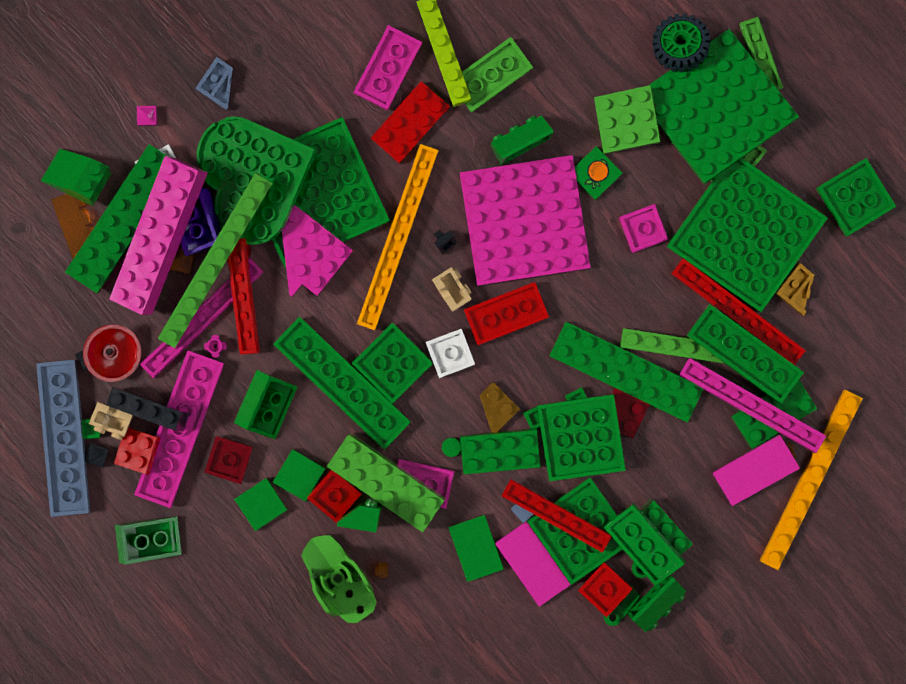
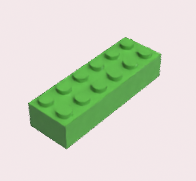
M352 433L348 434L327 465L335 473L421 532L425 530L446 499Z

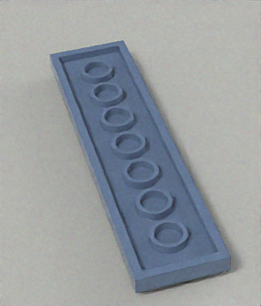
M77 360L36 363L50 517L90 513Z

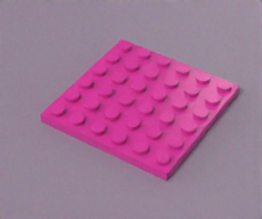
M573 155L460 172L477 286L591 268Z

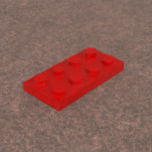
M421 81L375 132L371 140L400 164L450 106Z
M535 282L464 309L477 345L549 318Z

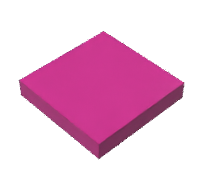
M655 204L619 217L632 253L668 240Z

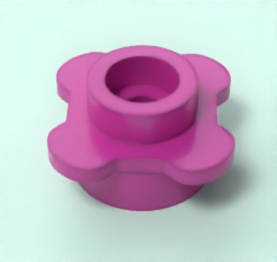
M213 335L211 340L204 344V349L212 353L214 358L219 357L220 352L227 348V344L222 342L218 335Z

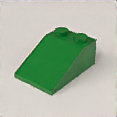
M59 149L41 182L94 206L110 178L111 172L109 166L92 158Z
M177 516L115 524L119 563L126 565L182 555Z

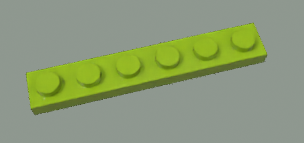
M436 0L417 1V6L453 107L470 102L471 97Z

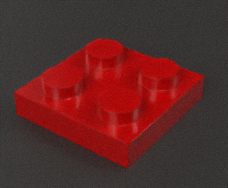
M128 428L125 437L120 442L114 464L150 475L161 438Z
M330 470L308 495L307 499L337 523L358 499L361 492L346 479Z
M604 562L578 591L607 617L633 588Z

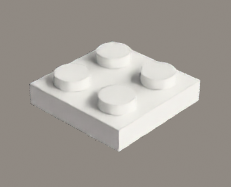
M462 329L426 342L439 378L475 365Z

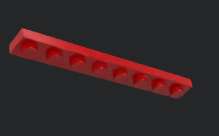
M684 258L681 259L671 274L793 365H796L805 353V349Z

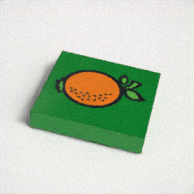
M597 146L575 166L577 183L594 200L623 174Z

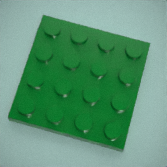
M614 394L537 405L549 481L626 471Z
M590 477L553 502L607 532L604 528L605 525L617 516ZM536 515L527 520L571 585L622 550L613 537H611L602 553Z

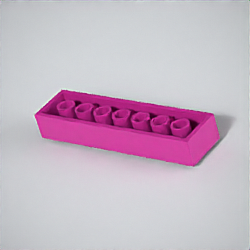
M164 157L109 300L141 315L153 313L208 172L175 157Z

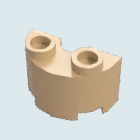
M451 267L432 279L452 312L470 301L471 297L469 295L472 293L467 284H461L459 279L462 276L456 267L454 269Z
M97 402L89 424L95 426L94 431L105 434V431L112 433L111 437L122 440L127 433L133 415Z

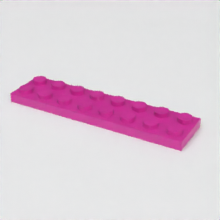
M189 350L187 351L167 405L190 413L184 431H174L161 425L159 426L156 436L161 439L150 475L142 473L134 494L135 496L172 508L225 363Z

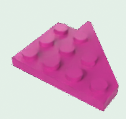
M296 205L293 206L288 221L282 230L289 295L293 297L299 288L304 285L318 296L353 252L352 249Z

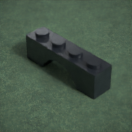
M112 387L106 406L174 431H184L190 414L174 407L148 400L127 390Z

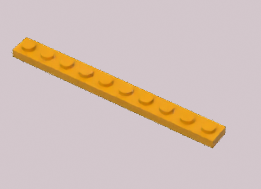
M422 144L419 146L357 325L376 330L438 154V150Z
M843 390L822 433L826 437L817 453H812L759 560L762 563L779 570L863 398Z

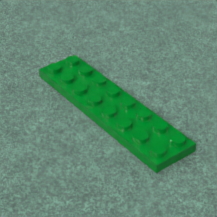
M150 144L147 146L65 271L66 274L99 294L130 247L163 159L167 155Z
M300 316L273 344L384 450L411 422Z
M565 322L549 355L574 369L687 423L703 391L701 387L568 322Z

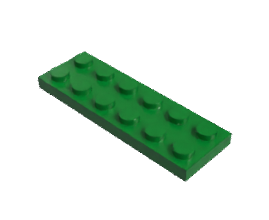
M711 304L706 307L686 335L780 404H782L804 373Z

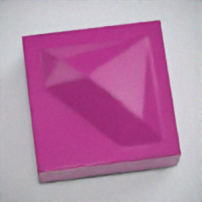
M137 106V125L158 126L157 106Z

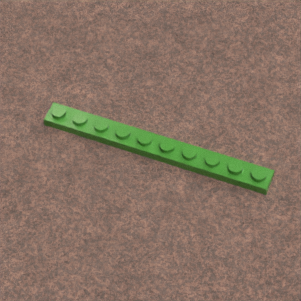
M255 172L158 337L159 340L174 348L176 347L272 185L271 181Z

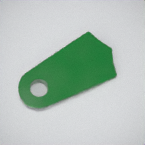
M632 585L629 586L633 589L607 617L604 615V620L608 625H618L640 598V595ZM611 614L616 615V619L614 621H611L609 619V616Z

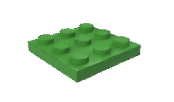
M651 85L594 97L604 154L661 143Z

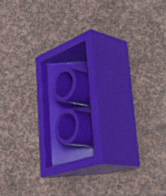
M201 189L182 237L181 245L185 256L210 250L222 230L218 217L215 214V204L209 189Z

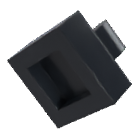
M439 229L434 233L437 239L434 244L442 255L457 244L449 231L443 234Z

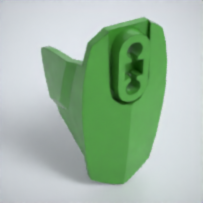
M331 535L312 538L307 543L301 556L309 571L313 593L327 614L333 617L340 616L347 623H358L374 611L377 602L373 593V586L359 565L353 561ZM347 590L353 591L352 597L346 595ZM357 606H363L364 612L359 613Z

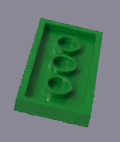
M798 380L782 404L767 394L761 397L762 400L797 420L802 419L817 409L800 380ZM741 410L731 416L751 449L779 433Z
M536 428L460 435L463 474L540 467Z
M635 503L626 508L604 527L655 586L686 562Z

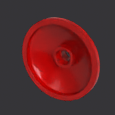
M117 324L104 325L94 330L87 338L83 348V359L88 371L96 378L107 382H116L129 377L136 370L141 358V346L136 335L130 329ZM111 348V353L107 355L106 350Z

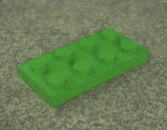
M511 37L462 72L471 97V101L464 104L471 113L533 69V66Z

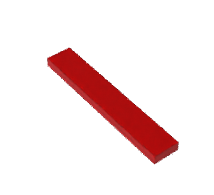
M240 238L228 257V267L240 354L259 353L260 347L246 238Z
M512 479L509 480L501 495L602 553L612 537L607 532Z

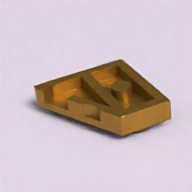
M797 263L775 292L777 296L801 316L806 314L805 306L807 299L810 297V286L813 283L814 274L801 263Z
M494 382L479 395L491 432H498L520 410Z

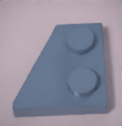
M216 57L195 89L227 110L233 68Z

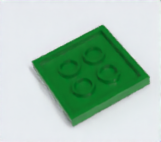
M867 158L816 188L845 237L896 207Z
M393 322L352 362L392 404L433 364Z

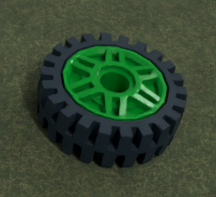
M683 13L680 17L679 14H675L674 18L669 16L667 21L662 20L661 25H658L656 31H654L653 51L655 58L661 66L664 64L666 69L671 68L673 72H676V69L679 72H684V69H687L688 72L692 70V67H699V63L702 64L708 55L710 47L709 31L699 18L695 19L694 15L687 17V14ZM684 41L685 44L680 45L677 42Z

